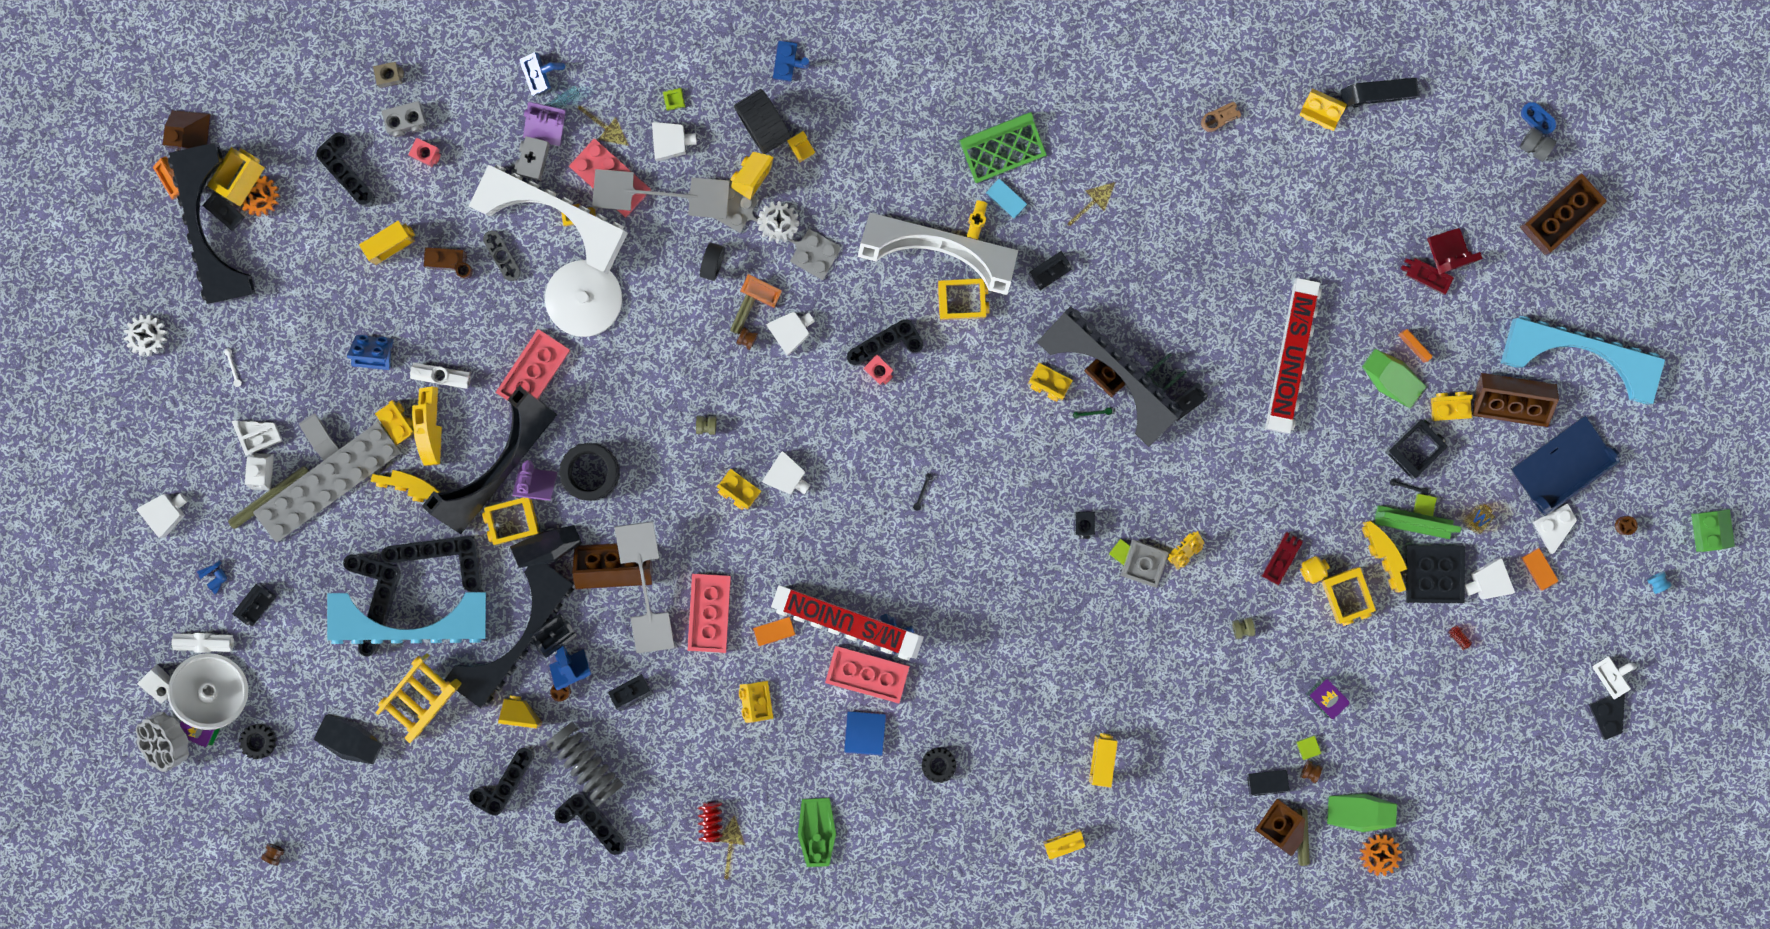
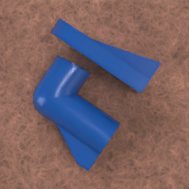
M218 560L213 565L196 571L199 574V578L202 579L221 565L222 562ZM221 568L213 572L216 578L207 584L214 595L218 592L221 584L227 580V576Z

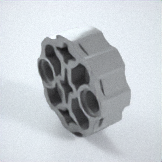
M158 712L137 724L136 742L150 766L158 768L159 771L166 772L187 760L189 756L188 738L181 729L180 723L174 717L168 716L165 712Z

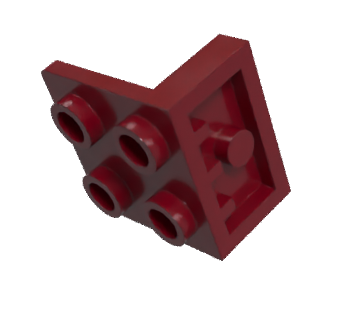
M1460 228L1427 238L1439 274L1483 259L1481 252L1475 254L1472 251L1468 252Z

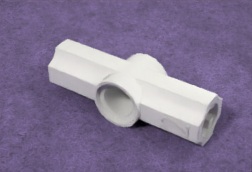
M413 362L410 379L468 389L471 373ZM444 371L445 378L438 381L436 378L437 373Z
M175 633L172 638V647L176 651L189 650L198 653H211V651L232 652L234 639L233 635Z

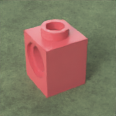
M416 138L408 154L411 158L430 167L437 164L441 157L440 150L437 147ZM425 149H430V156L423 158L422 152Z
M878 355L864 367V370L879 385L882 383L886 385L893 378L891 375L893 370ZM876 367H884L885 374L880 377L875 375L874 370Z

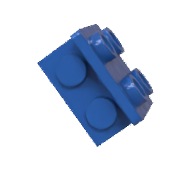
M356 335L347 353V358L351 359V366L390 370V350L394 343L393 339L383 336Z
M562 646L554 654L557 662L549 665L556 690L565 688L591 675L584 649L569 655L565 646Z

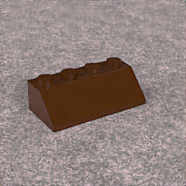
M1481 373L1476 385L1472 416L1548 427L1559 401L1557 384Z
M617 543L579 545L574 549L572 574L575 589L642 586L639 564L636 562L621 564ZM646 560L642 564L646 585H652V560Z

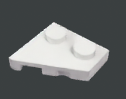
M232 421L246 456L283 441L276 423Z
M1564 504L1547 516L1533 521V524L1549 553L1553 554L1577 520L1569 505Z

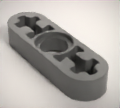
M493 230L486 232L483 242L503 277L508 281L518 280L521 274L520 269L502 237ZM489 236H497L495 242L498 246H500V244H502L503 246L498 247L494 251H492V249H494L495 246L491 242L488 243V240L490 239ZM499 251L507 253L505 261H498L497 253ZM511 260L512 263L509 266L513 270L516 269V272H514L515 276H507L509 272L507 267L504 266L502 269L501 265H505Z

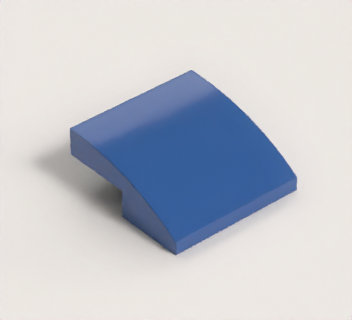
M848 711L844 753L882 756L886 714Z

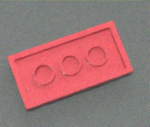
M595 138L569 165L593 189L595 169L631 172ZM634 174L633 188L635 190L651 191ZM634 194L632 196L631 211H617L626 218L647 194Z
M537 329L495 393L508 401L509 397L520 385L539 399L571 350Z
M692 574L687 651L726 653L731 576Z
M835 646L825 683L900 703L910 666Z

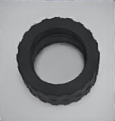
M762 89L757 90L734 105L740 120L763 154L770 152L791 138L783 119Z
M595 443L578 444L569 449L563 456L559 471L560 481L565 490L573 497L580 500L597 501L607 497V495L614 491L620 478V466L616 456L606 447ZM585 454L598 455L607 465L608 475L606 481L601 487L594 490L580 488L572 477V468L575 461Z

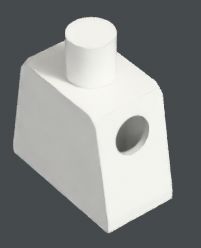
M652 122L656 161L686 155V145H697L696 133L685 134L683 125Z
M792 312L766 325L788 356L810 336L806 327L815 321L809 312L801 318L795 312Z
M783 451L762 481L790 495L794 489L805 494L811 486L802 479L806 472Z
M254 453L247 457L245 485L252 490L269 491L271 489L274 454Z
M181 493L173 499L169 494H163L137 508V511L158 538H165L185 516L180 507L188 501Z
M1502 558L1494 559L1472 572L1471 576L1474 582L1465 585V591L1468 596L1478 592L1480 599L1515 593Z
M156 664L137 684L159 703L162 704L166 699L169 701L168 686L171 677Z

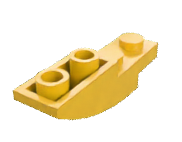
M433 386L419 388L418 405L412 406L414 437L424 466L439 465L441 457L442 427L436 425L438 388Z
M392 470L391 477L372 474L371 482H376L377 487L387 488L388 485H393L395 490L405 492L409 488L407 496L413 497L412 501L424 503V499H428L433 491L436 493L441 492L429 482L397 470Z
M1371 521L1363 522V534L1365 538L1368 537L1371 544L1368 545L1369 552L1376 559L1384 558L1382 566L1385 572L1388 571L1390 579H1388L1390 588L1398 593L1405 591L1406 588L1400 572L1407 570L1398 549L1378 526Z

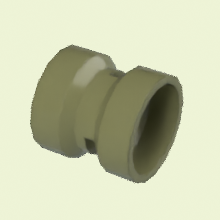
M697 415L696 434L708 433L709 435H716V416L705 418L704 416Z
M1252 617L1245 618L1243 621H1232L1236 640L1246 635L1249 637L1255 636Z

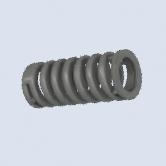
M572 721L545 744L549 748L551 747L553 753L562 749L557 758L560 761L568 758L564 763L566 769L576 765L570 774L574 777L582 773L577 779L579 785L590 780L583 790L588 793L595 789L590 795V799L598 807L624 784L617 777L612 784L607 786L614 779L615 773L610 772L603 776L609 769L607 764H603L595 769L602 761L601 756H597L587 762L596 753L594 748H590L582 753L589 745L588 740H584L573 747L583 737L581 732L565 740L573 731L576 732L578 730Z

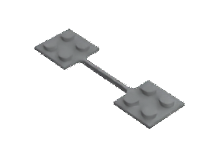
M595 169L593 208L631 211L632 196L634 194H647L688 199V216L727 218L730 181L691 177L690 192L688 194L641 191L633 188L634 172Z
M729 183L727 218L714 219L741 233L747 221H758L752 213L759 200L755 197H752L751 200L747 199L731 188L732 184ZM808 229L803 239L799 242L787 237L788 241L796 245V251L790 262L821 280L825 278L842 248L811 229Z
M653 521L615 526L621 564L630 562L639 564L647 608L645 615L630 617L636 653L674 649L669 612L653 613L650 610L642 565L646 560L659 559Z

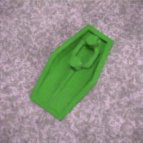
M1374 349L1362 365V368L1379 392L1408 408L1413 406L1426 388V385L1403 361L1380 350Z
M1368 794L1329 796L1327 824L1359 832L1396 827L1397 804Z
M830 798L802 799L798 838L807 867L829 866L836 837Z

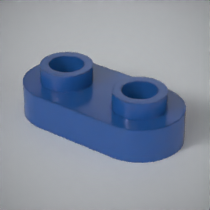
M1530 102L1522 107L1521 117L1531 127L1542 131L1543 135H1548L1555 130V119L1540 105ZM1528 110L1533 111V116L1528 115ZM1543 122L1547 123V129L1542 127Z

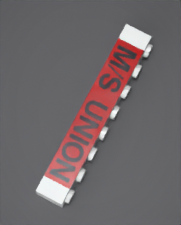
M1299 278L1294 280L1265 430L1289 434L1295 428L1296 419H1293L1294 412H1297L1299 408L1297 397L1298 393L1302 391L1303 382H1301L1302 374H1305L1307 363H1304L1305 356H1308L1311 345L1308 344L1309 336H1313L1314 326L1312 321L1313 318H1316L1318 312L1316 301L1320 299L1322 288H1319V282Z
M779 585L771 606L777 609L776 613L780 615H794V620L803 623L805 620H808L813 627L819 629L822 626L829 628L828 632L839 635L840 632L846 634L845 638L852 641H857L858 638L864 641L863 645L872 648L875 645L880 646V651L892 654V651L899 653V658L908 661L910 658H917L924 638L921 635Z

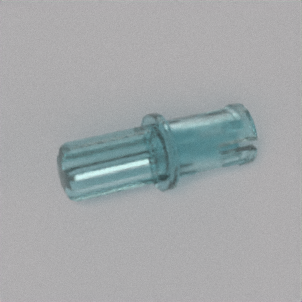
M573 86L561 95L557 94V97L544 105L556 108L566 107V104L578 97L580 92L577 87Z

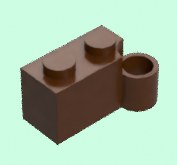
M425 247L423 267L427 269L456 271V274L462 279H468L473 274L472 267L466 263L467 252L464 250ZM463 266L469 268L468 274L465 276L460 274V269Z

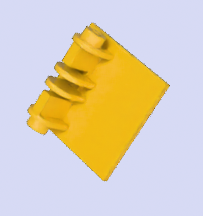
M1198 531L1192 534L1189 533L1183 539L1184 542H1180L1183 546L1177 545L1176 547L1179 550L1174 548L1168 554L1167 560L1174 564L1177 570L1180 567H1185L1190 561L1189 558L1194 553L1198 554L1202 550L1204 541Z

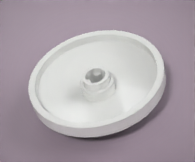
M579 260L562 266L554 273L547 285L545 303L550 318L561 330L578 337H590L604 332L616 321L622 307V291L618 280L611 271L606 274L588 265L587 260Z
M205 653L186 659L175 669L168 686L169 703L176 716L187 725L203 730L218 729L232 723L242 713L248 698V683L243 671L232 660L218 654Z

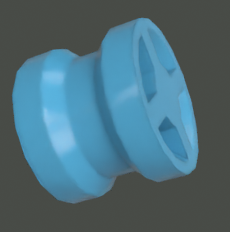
M1664 571L1647 579L1648 583L1653 586L1654 594L1660 593L1672 586L1671 582L1667 581Z

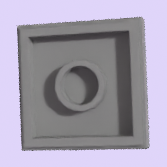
M1132 539L1120 576L1157 588L1169 552Z

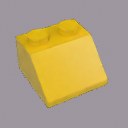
M752 152L750 157L746 156L741 163V166H743L739 172L736 170L731 177V188L751 200L769 174L773 157L757 152Z

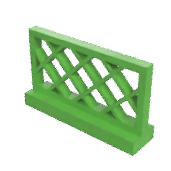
M1031 112L958 140L975 183L1046 156ZM1031 125L1033 131L1030 139L1020 135L1023 127ZM1008 133L1016 135L1012 146L1002 142ZM1019 137L1029 141L1025 151L1015 148ZM990 140L999 143L995 153L985 149L987 142ZM1031 143L1038 145L1040 154L1033 156L1027 153ZM1001 144L1011 148L1007 159L997 155ZM976 147L981 150L977 160L970 158L967 149ZM1013 150L1023 153L1020 162L1015 163L1009 160ZM983 151L993 155L989 166L979 162ZM995 157L1005 160L1002 169L997 170L991 167ZM981 164L988 169L984 176L978 178L975 170L977 165Z
M1379 505L1376 509L1375 525L1444 539H1450L1451 533L1461 532V527L1453 525L1454 520Z

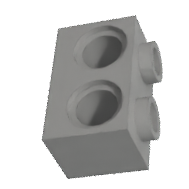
M419 101L381 111L387 133L390 136L393 135V137H401L405 135L404 132L411 130L412 132H419L423 130V127L427 126L423 107ZM417 113L419 115L418 120L411 122V115ZM399 118L400 124L397 127H392V121Z

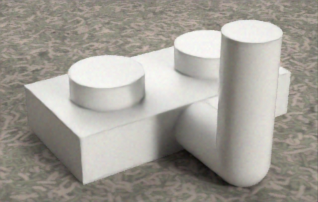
M1609 656L1592 666L1613 699L1631 690L1623 675L1631 670H1635L1637 668L1635 663H1628L1618 669Z

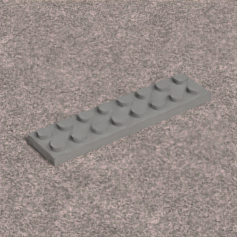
M378 421L253 513L277 543L401 453V450Z

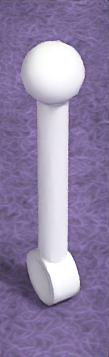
M227 348L224 353L227 355L235 379L234 386L240 387L242 382L238 379L231 356L232 350Z

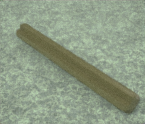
M305 466L299 468L228 520L229 525L233 529L238 528L254 516L253 512L308 473L309 469Z

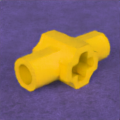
M976 201L974 212L970 214L968 220L970 224L967 234L968 238L978 240L981 227H984L986 217L984 216L988 205L987 202ZM976 216H979L982 223L974 224L975 221L972 218L975 219Z

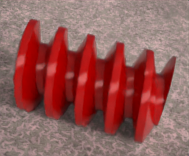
M702 802L703 805L698 807V810L703 811V813L699 814L698 817L702 818L703 821L699 822L698 825L704 828L698 830V833L704 834V836L698 838V840L702 842H721L722 840L717 838L723 836V833L718 831L722 829V825L718 824V822L722 821V817L717 815L721 814L722 810L717 807L721 806L722 802Z

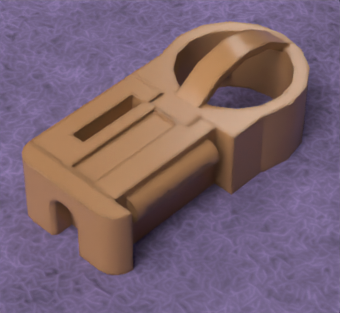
M1231 102L1205 114L1201 119L1202 128L1207 132H1214L1226 123L1236 119V117L1237 119L1241 117L1240 111L1236 110V103ZM1207 116L1215 117V119L1205 123ZM1218 122L1215 128L1208 127L1210 124Z

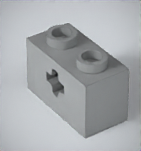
M525 136V140L521 141L519 152H521L520 159H517L514 169L517 171L516 174L521 177L541 181L550 144L547 141ZM532 154H533V156H534L536 159H535V160H531V163H530V161H529L527 158H528V157H531Z

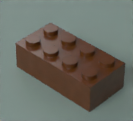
M1580 173L1561 188L1519 228L1544 255H1547L1600 209L1607 200Z

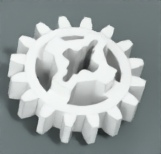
M778 201L777 206H775L771 202L770 208L764 206L763 211L759 213L760 218H758L757 224L760 225L758 230L764 231L762 236L766 237L768 235L769 241L774 238L776 243L779 242V239H782L785 243L787 237L792 239L793 233H797L799 221L796 219L798 214H793L794 208L788 209L787 203L781 206V202ZM777 217H779V220H778L779 223H780L779 228H778V224H777Z
M140 315V320L132 318L134 323H127L130 329L124 330L128 334V337H125L124 340L130 342L127 344V347L133 348V353L139 352V356H144L145 352L147 356H152V351L158 354L157 348H164V345L161 343L162 341H167L163 335L168 332L162 330L165 325L163 323L158 324L160 319H153L151 315H147L146 318L144 315ZM143 333L146 334V333H147V334H149L150 336H152V338H151V337L144 338L143 336H140L139 334H143Z

